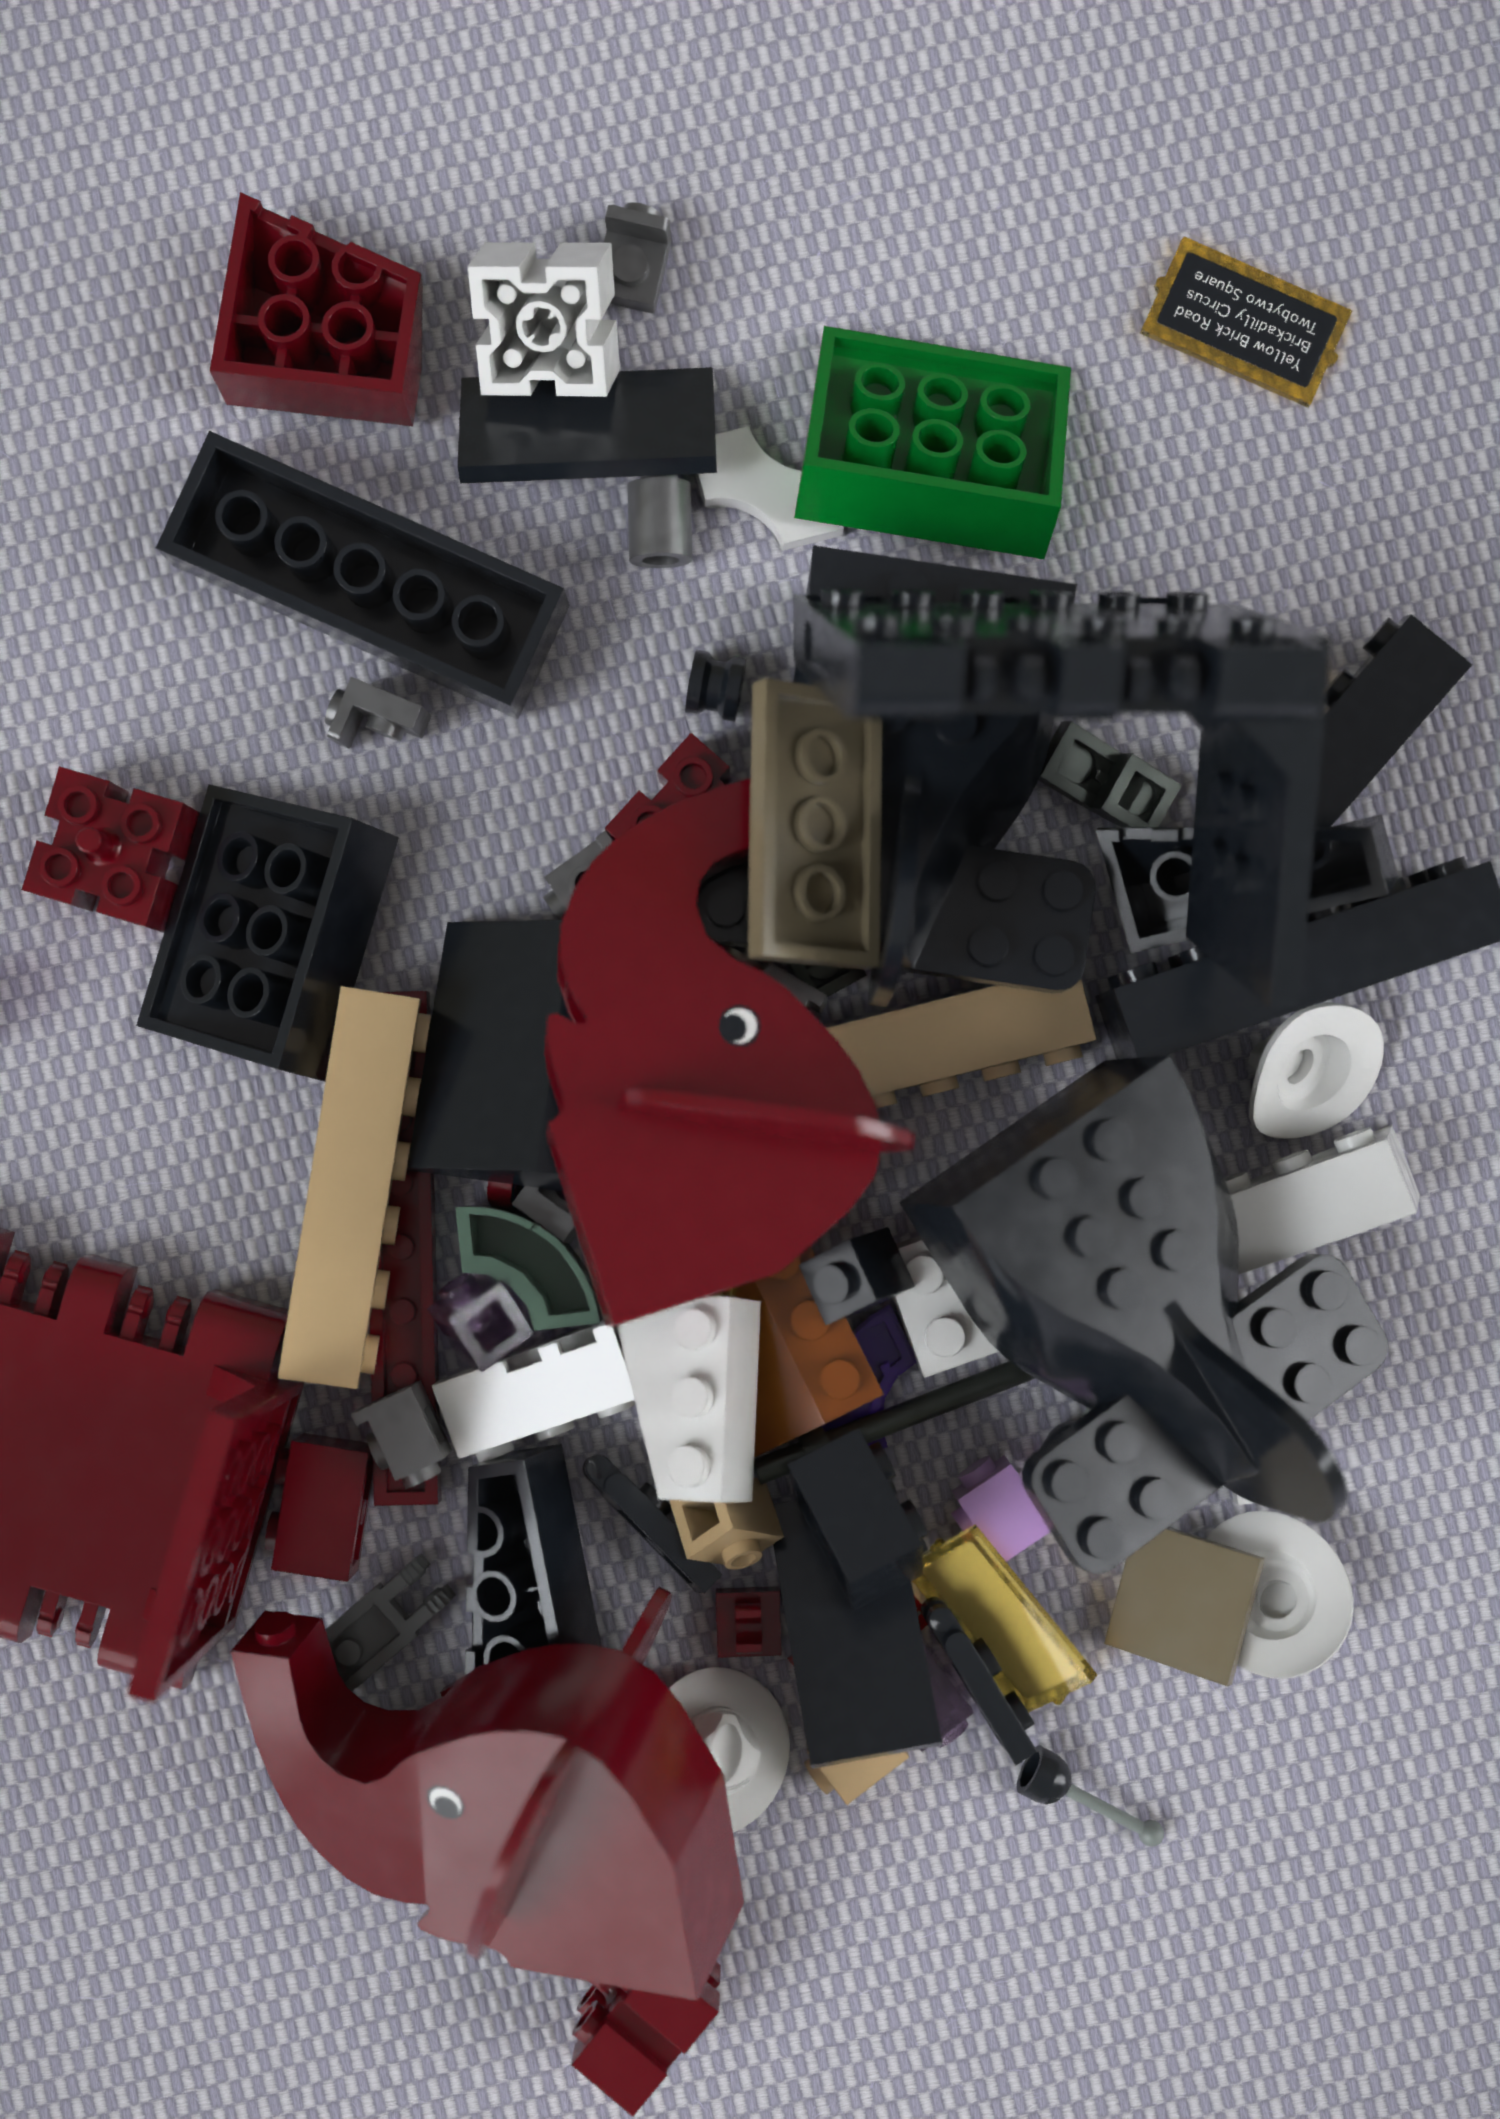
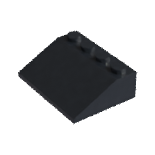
M209 784L136 1026L277 1070L326 1082L341 986L355 987L399 837L354 818Z
M562 920L447 922L407 1166L408 1171L563 1191L546 1138L548 1122L554 1120L560 1112L547 1074L544 1057L547 1019L549 1015L556 1013L572 1021L557 981L558 943Z

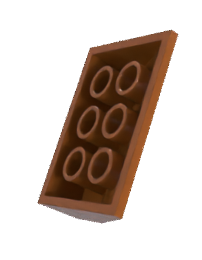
M811 1246L776 1274L726 1290L725 1296L761 1302L754 1458L884 1395L847 1319L845 1318L829 1325H825L799 1268V1264L815 1257Z

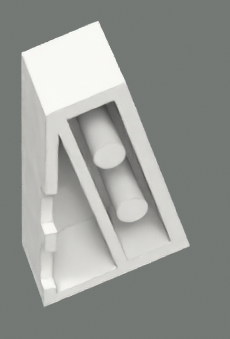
M1392 1124L1372 1132L1371 1127L1349 1133L1333 1141L1335 1147L1312 1156L1309 1150L1285 1156L1271 1163L1274 1171L1251 1180L1247 1172L1224 1178L1232 1198L1237 1220L1239 1239L1238 1275L1416 1214L1420 1193Z
M707 1296L616 1326L659 1499L715 1503L752 1502L761 1302L736 1297Z
M604 1319L598 1324H589L447 1376L432 1385L458 1459L475 1454L478 1463L492 1460L513 1451L515 1448L512 1441L535 1433L539 1441L573 1429L575 1427L573 1420L597 1413L599 1418H604L635 1405L617 1327L614 1326L607 1329Z

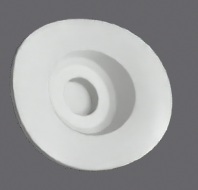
M1341 1003L1315 1004L1298 1010L1288 1017L1277 1030L1257 1044L1250 1052L1248 1063L1256 1071L1249 1101V1119L1254 1128L1273 1138H1300L1327 1130L1353 1113L1371 1091L1382 1065L1384 1041L1378 1024L1365 1012Z
M1252 1511L1235 1515L1221 1523L1206 1538L1208 1540L1265 1558L1237 1665L1262 1677L1288 1679L1308 1674L1330 1660L1345 1641L1353 1617L1351 1583L1345 1567L1332 1547L1316 1531L1303 1522L1288 1515L1270 1511Z
M709 1667L696 1670L674 1682L668 1689L680 1701L722 1770L733 1832H736L757 1819L770 1805L780 1789L789 1761V1730L777 1700L765 1686L753 1677L738 1670L724 1667Z

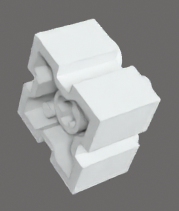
M485 242L468 265L473 319H489V325L476 343L481 395L531 396L540 380H555L556 396L607 397L620 371L617 320H601L615 295L611 243L560 242L550 259H536L535 242Z

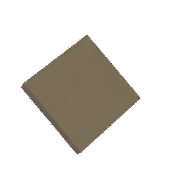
M1168 1527L1126 1559L1104 1644L1224 1686L1232 1685L1265 1558Z

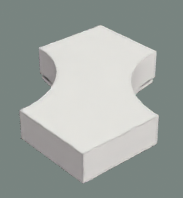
M749 426L715 434L717 473L695 474L704 507H730L753 515L771 531L782 551L842 536L844 526L794 518L801 470L786 467L767 455L756 442Z

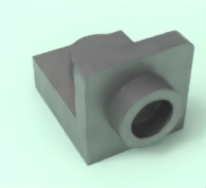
M630 202L626 203L624 207L608 205L605 215L607 231L604 243H611L615 290V295L610 304L655 314L672 243L670 220L661 216L657 209L642 203Z
M351 677L346 690L344 691L339 688L332 696L326 711L325 724L330 726L327 737L336 744L350 749L364 715L369 717L365 727L401 742L405 732L422 739L431 715L423 706Z

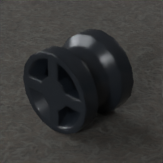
M696 650L689 678L685 713L699 715L704 710L718 712L723 720L735 722L741 699L747 659L733 657L725 662L713 659L707 651Z

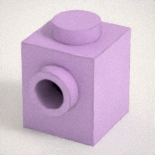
M1004 1455L995 1462H993L990 1456H985L959 1474L958 1479L962 1484L953 1489L952 1492L961 1507L951 1514L968 1540L976 1538L979 1542L984 1539L1000 1565H1003L1050 1533L1049 1528L1025 1492L1022 1479Z

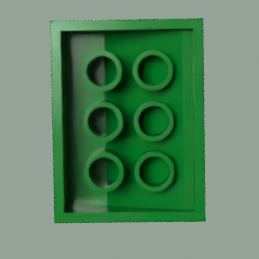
M824 326L794 518L1045 559L1061 509L1071 367Z

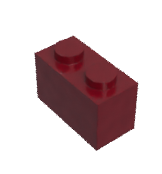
M302 1433L291 1441L290 1448L283 1447L281 1449L275 1472V1485L284 1487L280 1512L272 1511L265 1534V1550L274 1551L271 1570L348 1582L359 1570L373 1482V1456L367 1442Z

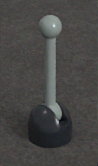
M1038 1745L1035 1747L1038 1752L1024 1761L1017 1779L1016 1788L1019 1794L1046 1805L1055 1803L1066 1795L1138 1833L1142 1843L1147 1846H1157L1162 1842L1164 1829L1159 1822L1155 1820L1143 1822L1073 1785L1071 1771L1067 1763L1058 1754Z

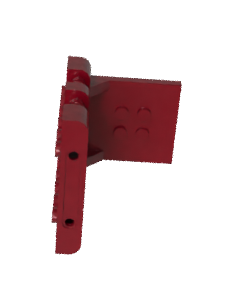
M0 1228V1638L22 1643L32 1636L36 1619L38 1620L36 1626L38 1634L52 1638L55 1631L61 1625L64 1608L68 1597L84 1601L82 1613L75 1629L76 1645L91 1649L99 1633L106 1608H108L110 1611L99 1646L97 1664L104 1668L132 1675L126 1695L155 1703L171 1687L184 1690L193 1681L198 1661L235 1627L274 1491L278 1457L281 1449L287 1446L305 1383L278 1378L289 1309L218 1289L208 1291L197 1309L187 1345L182 1346L189 1324L188 1321L191 1317L192 1302L191 1299L177 1296L167 1311L161 1339L144 1335L149 1315L154 1305L153 1288L138 1285L128 1304L138 1270L137 1266L90 1254L82 1256L77 1261L69 1277L68 1264L53 1261L43 1276L36 1304L23 1301L21 1299L31 1270V1257L29 1253L15 1250L7 1262L15 1232Z

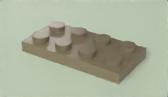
M765 678L752 683L748 959L857 969L879 967L882 720H849L816 686Z

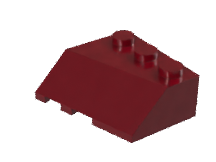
M240 192L210 365V373L226 405L413 427L422 372V275L411 268L353 242L345 245L315 231L313 224L291 215L290 219H287L263 208L261 201Z

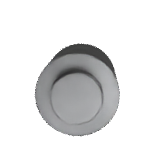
M678 475L640 476V479L629 482L627 485L629 562L633 565L647 568H671L691 563L692 519L690 482L678 478Z

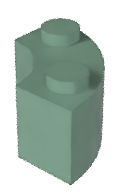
M481 1205L455 1207L462 1273L489 1275L510 1286L527 1306L534 1331L598 1324L604 1319L589 1271L579 1255L568 1243L562 1242L527 1215L516 1211Z

